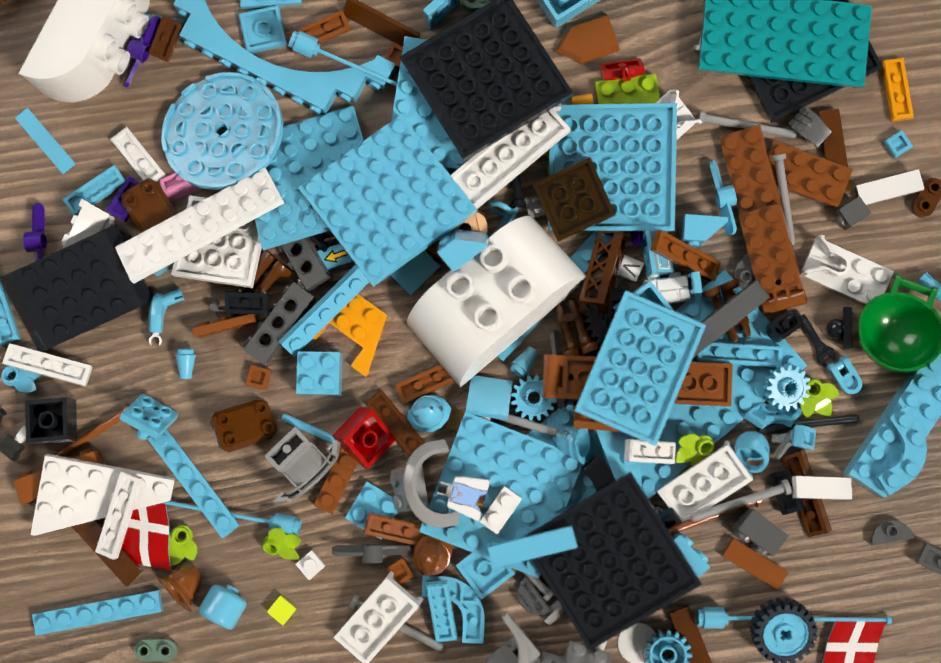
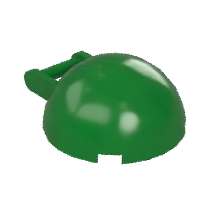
M896 273L889 293L886 292L875 296L864 307L860 315L858 337L866 355L878 366L894 372H913L928 366L941 354V317L937 310L933 308L938 287L932 286L930 288L901 278L902 275ZM898 286L927 295V301L911 294L897 292Z

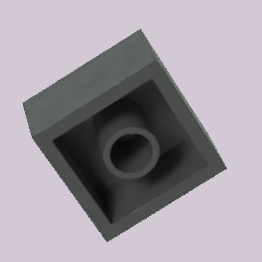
M752 508L743 509L730 527L735 531L733 533L734 536L743 542H750L752 544L750 548L763 556L770 555L774 557L789 537V535Z

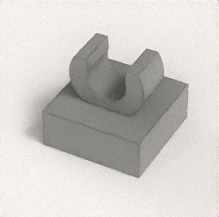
M538 196L525 198L528 216H532L534 219L546 216Z

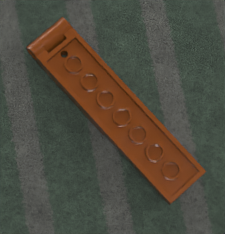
M761 125L720 136L719 139L731 185L736 193L738 216L754 277L770 296L762 303L765 314L807 304L806 293ZM778 280H781L780 285H777Z
M544 355L542 398L579 399L597 357ZM691 362L674 404L731 407L733 364ZM568 375L572 376V380L568 379Z

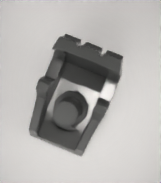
M802 107L799 113L793 117L794 119L788 123L791 129L796 131L801 138L816 147H819L832 132L819 116L805 107Z

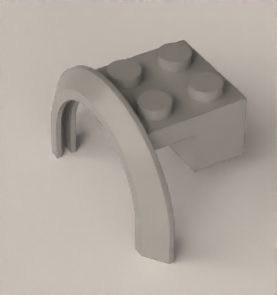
M294 427L264 456L278 472H281L295 486V489L290 492H282L273 500L274 503L291 502L312 488L338 459L341 443L336 440L328 447L327 450L330 453L326 457L299 428Z
M444 439L427 442L419 446L409 457L406 467L393 469L390 475V483L393 486L395 495L393 503L397 508V512L412 511L425 524L440 528L458 525L459 512L439 514L427 508L429 505L421 464L434 454L449 452Z

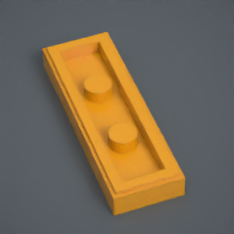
M904 58L883 60L881 64L883 66L882 71L891 122L914 118Z

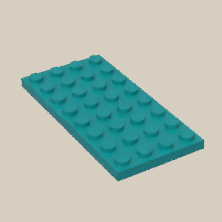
M705 0L698 71L862 89L865 87L872 5L829 0Z

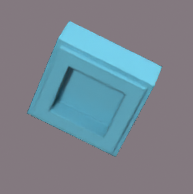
M902 130L883 141V144L894 159L913 147Z

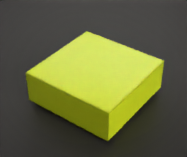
M280 595L267 613L281 625H284L296 611L297 607Z

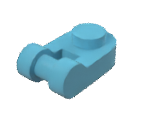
M844 355L835 364L831 363L826 366L829 374L844 393L855 394L861 390L862 380L847 356ZM844 368L847 373L842 376L839 371Z

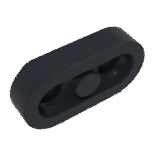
M786 311L767 325V335L771 340L780 342L800 328L801 320L795 312Z

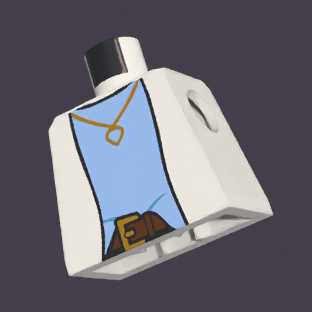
M455 476L453 485L440 481L437 494L449 497L447 507L479 521L490 480Z

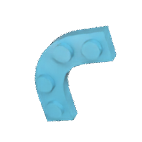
M908 406L902 407L887 417L902 442V453L899 460L875 477L886 495L889 496L910 483L920 473L926 459L927 443L925 434Z
M423 575L422 597H428L426 582L448 580L451 601L458 605L463 616L462 643L483 644L484 609L476 592L468 584L454 577Z

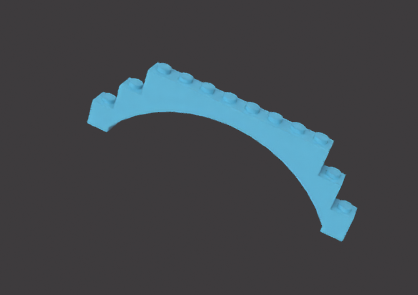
M175 0L173 3L177 9V14L188 19L179 34L185 46L193 50L197 48L201 50V54L210 59L212 57L219 59V63L227 68L232 66L237 69L238 73L250 75L261 84L273 87L272 90L281 96H284V94L290 96L291 100L298 105H302V103L308 105L309 110L318 115L320 113H328L338 94V97L343 101L349 103L351 100L356 103L367 82L371 88L378 91L379 89L386 91L389 83L353 67L330 72H306L274 65L256 57L230 38L212 16L206 0ZM379 55L374 60L359 65L391 80L397 71L396 64Z

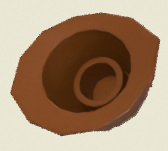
M429 535L422 537L414 549L413 559L415 568L421 575L432 576L442 573L449 565L453 554L451 544Z
M194 566L178 567L167 577L158 578L159 582L174 600L184 609L191 612V601L198 592L202 580L198 569Z

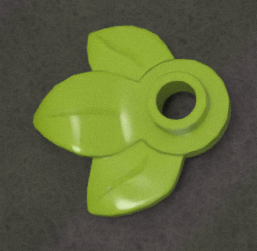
M810 379L806 385H813L815 392L811 393L809 390H806L805 393L809 397H803L804 404H800L803 415L808 418L815 411L823 416H831V399L840 395L837 388L830 383L822 384L817 379Z
M694 433L680 437L678 443L681 447L676 452L675 461L677 463L691 462V465L694 466L712 453L714 450L713 439L708 435L698 436Z
M179 525L172 532H169L171 566L177 565L185 557L193 561L197 555V545L192 540L193 532L186 525ZM181 531L186 534L185 539L179 537Z
M272 528L268 536L263 540V550L269 555L278 554L283 559L298 560L299 555L294 548L300 545L301 539L292 533L285 534L282 528Z

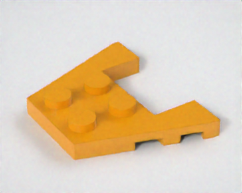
M357 294L328 324H331L363 347L351 366L367 377L387 314ZM328 324L313 339L317 340Z

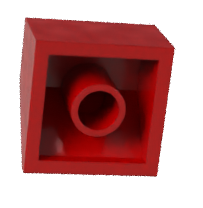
M361 406L332 435L335 440L341 443L340 447L366 469H369L396 441V438L372 409Z

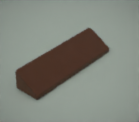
M346 0L344 8L345 17L401 46H403L405 36L421 39L419 32L358 0Z
M805 449L781 457L784 468H791L793 476L814 477ZM801 498L805 509L799 511L808 538L830 532L832 528L822 499Z

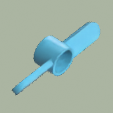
M713 160L709 162L716 187L714 190L715 201L720 210L721 217H728V222L724 225L726 234L734 235L737 227L731 206L737 204L736 193L732 185L723 187L718 165Z

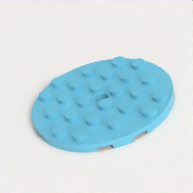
M234 72L212 74L206 76L205 80L197 84L192 83L181 92L182 95L176 103L171 104L163 122L161 142L169 165L182 179L199 188L223 190L237 184L238 181L246 177H252L269 165L281 143L283 117L276 98L265 85L256 81L255 78ZM221 127H227L228 130L220 136L218 130Z

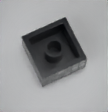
M60 397L25 401L26 443L43 445L77 442V408L75 399Z

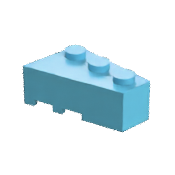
M594 430L614 480L631 471L642 488L641 462L624 461L625 439H639L623 432Z

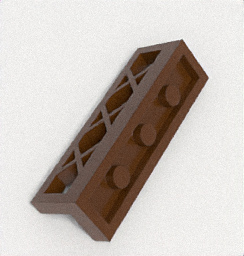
M598 231L579 301L583 304L597 305L598 311L601 313L608 312L626 244L624 231ZM603 234L613 235V240L604 244L602 236ZM606 251L608 258L599 263L597 255ZM601 269L603 277L594 281L592 274ZM596 288L598 291L597 299L586 297L587 292Z

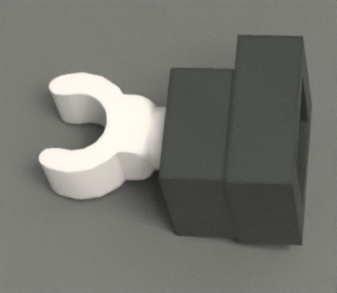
M26 426L19 430L15 439L7 435L0 442V452L12 461L16 462L25 449L21 444L26 441Z

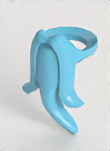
M491 200L489 208L502 217L498 228L493 233L514 221L519 208H510L500 201ZM493 206L500 207L505 212H500L496 210Z

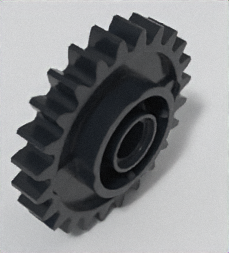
M619 283L617 288L614 286L607 313L599 312L597 305L585 304L589 311L583 312L585 316H588V319L584 320V323L589 324L586 330L593 332L590 338L597 337L598 344L604 341L613 320L611 314L615 311L613 307L621 301L625 291L633 292L630 291V285L625 289L622 288V283ZM595 290L596 297L590 296L589 298L597 299L598 291Z

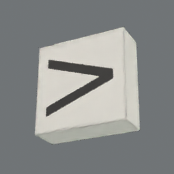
M625 255L617 275L636 283L644 263Z

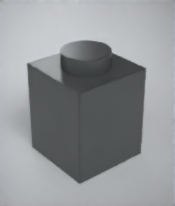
M859 196L833 214L835 215L836 223L841 228L843 227L847 230L870 215L871 211Z

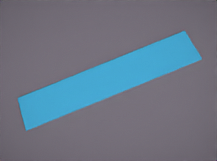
M28 108L15 117L62 174H65L75 165V162Z

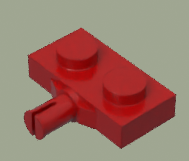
M641 58L600 64L603 79L616 80L622 77L624 82H626V79L628 82L633 77L645 74Z

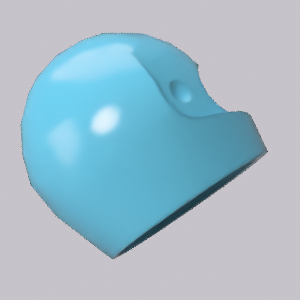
M747 431L740 434L735 441L734 452L748 472L759 473L767 467L770 447L766 438L756 431ZM763 459L764 462L759 466H752L747 463V460Z

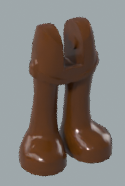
M262 249L254 284L269 266L274 265L257 287L253 285V288L239 286L237 291L267 292L279 277L288 278L292 275L293 271L277 260L270 251Z
M736 278L702 292V297L704 300L710 301L716 310L723 305L721 292L726 301L736 295L735 291L739 287L740 281ZM746 316L736 324L744 338L751 336L749 319ZM733 326L725 333L731 343L738 341V336Z
M575 298L568 299L570 310L572 311L570 314L565 315V310L560 302L555 307V320L560 325L566 349L561 355L581 356L570 326L572 322H574L580 340L583 356L600 350L598 342L592 341L588 335L583 320V310L580 309Z

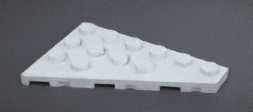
M46 454L30 535L35 536L105 518L121 471H127L143 478L133 510L170 501L175 478Z

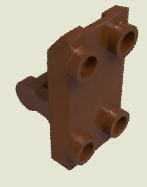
M150 178L143 180L122 194L123 206L140 233L178 214L175 206L168 199L159 183Z
M253 400L217 411L210 420L219 448L227 452L271 439L277 432L268 402L263 400Z

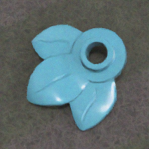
M7 366L2 371L1 378L6 385L15 386L19 392L31 393L37 390L34 380L41 375ZM15 372L16 377L11 379L10 375Z

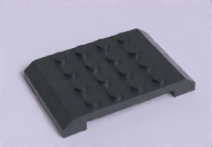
M116 224L0 277L1 283L39 352L57 346L152 301L153 295L145 279L134 284L129 279L115 248L125 242Z

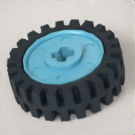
M780 597L776 598L775 602L771 599L767 601L768 605L766 606L762 604L760 606L761 610L755 611L756 617H752V625H750L751 638L760 654L767 660H772L773 663H779V661L781 663H787V661L796 663V658L800 661L804 659L802 656L804 653L808 656L811 653L809 648L813 649L815 646L813 641H817L816 633H818L814 618L806 607L794 599L791 601L790 598L784 597V600Z

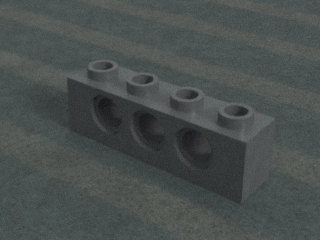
M309 237L278 246L282 253H286L289 259L287 263L298 274L299 278L297 280L303 289L306 288V290L313 291L333 278ZM300 244L301 251L299 254L296 255L294 253V248L296 245ZM307 262H310L311 270L306 273L304 266Z
M294 282L284 288L282 291L283 297L279 302L273 303L269 309L271 312L269 316L259 322L257 325L258 331L254 336L250 335L244 344L246 346L244 351L263 365L268 366L282 347L278 341L306 314L316 300L314 296ZM290 301H295L296 303L293 311L286 310V305ZM277 318L283 319V325L280 328L274 327V321ZM269 334L271 342L268 345H263L261 342L262 337Z

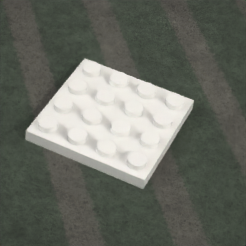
M190 195L187 208L206 198ZM255 219L175 261L171 275L180 278L253 288L262 249Z

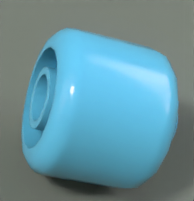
M215 584L209 589L198 612L201 616L219 626L232 630L246 608L247 602L243 597L237 595L239 590L230 585H227L225 588Z

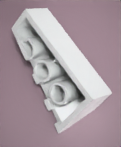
M81 199L78 205L82 207L78 216L74 215L71 220L73 228L71 232L64 235L62 239L63 248L114 225L115 218Z

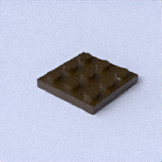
M590 157L533 183L558 242L616 216Z

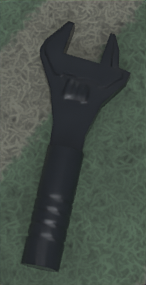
M802 314L799 316L801 325L814 344L817 363L826 367L827 364L823 359L829 355L832 360H835L833 353L835 349L827 346L820 340L806 315Z

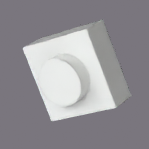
M313 550L296 563V566L308 580L326 566Z

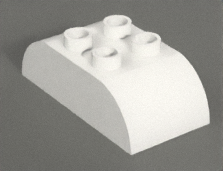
M58 0L19 74L47 97L57 101L78 102L97 95L110 83L115 73L120 75L127 68L130 60V53L126 51L127 47L134 37L137 39L142 37L149 23V17L145 14L148 12L150 0Z
M523 216L495 232L488 238V247L455 272L450 270L430 287L411 310L407 319V325L455 382L462 387L583 284L586 275L532 216Z

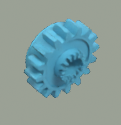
M785 363L784 367L777 365L774 371H769V376L765 377L766 384L763 385V388L766 389L764 396L770 398L768 403L774 405L775 408L789 411L790 407L797 409V403L804 404L802 398L809 397L805 392L811 389L810 386L806 385L810 379L804 376L806 373L804 370L799 369L798 366H791Z
M528 375L526 382L520 379V387L517 385L513 387L517 392L511 393V396L515 397V401L511 402V405H517L515 412L521 411V418L528 415L530 421H532L533 416H536L538 421L541 420V414L545 417L549 416L547 410L553 411L554 408L551 406V403H556L557 400L554 398H542L543 379L540 381L538 375L535 376L534 380H531V377ZM531 392L537 393L540 398L539 402L536 404L530 403L528 394Z
M667 629V634H663L659 630L658 637L654 634L651 635L653 642H646V645L650 648L645 649L644 654L649 655L646 658V663H690L687 658H691L692 653L687 650L691 648V645L684 644L686 637L679 638V631H676L673 635L670 629ZM670 649L674 652V655L667 658L662 653L664 650Z

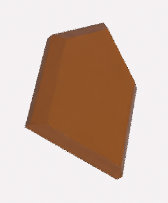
M607 13L568 25L555 50L556 53L565 55L579 64L620 51Z

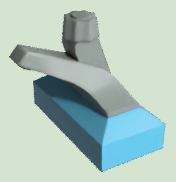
M795 425L789 433L773 434L771 437L772 443H782L775 457L780 459L791 445L814 450L817 429Z

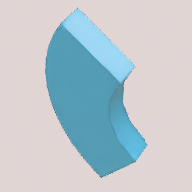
M761 403L751 408L744 418L760 429L774 423L791 427L803 410L798 407L797 409L790 407L789 411L775 408L772 404Z

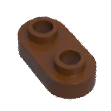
M937 178L926 180L923 183L924 190L917 193L911 205L915 216L924 218L931 215L941 198V180ZM932 185H935V186H936V188H937L936 191H933V190L931 189V186H932ZM922 203L927 205V209L922 208Z

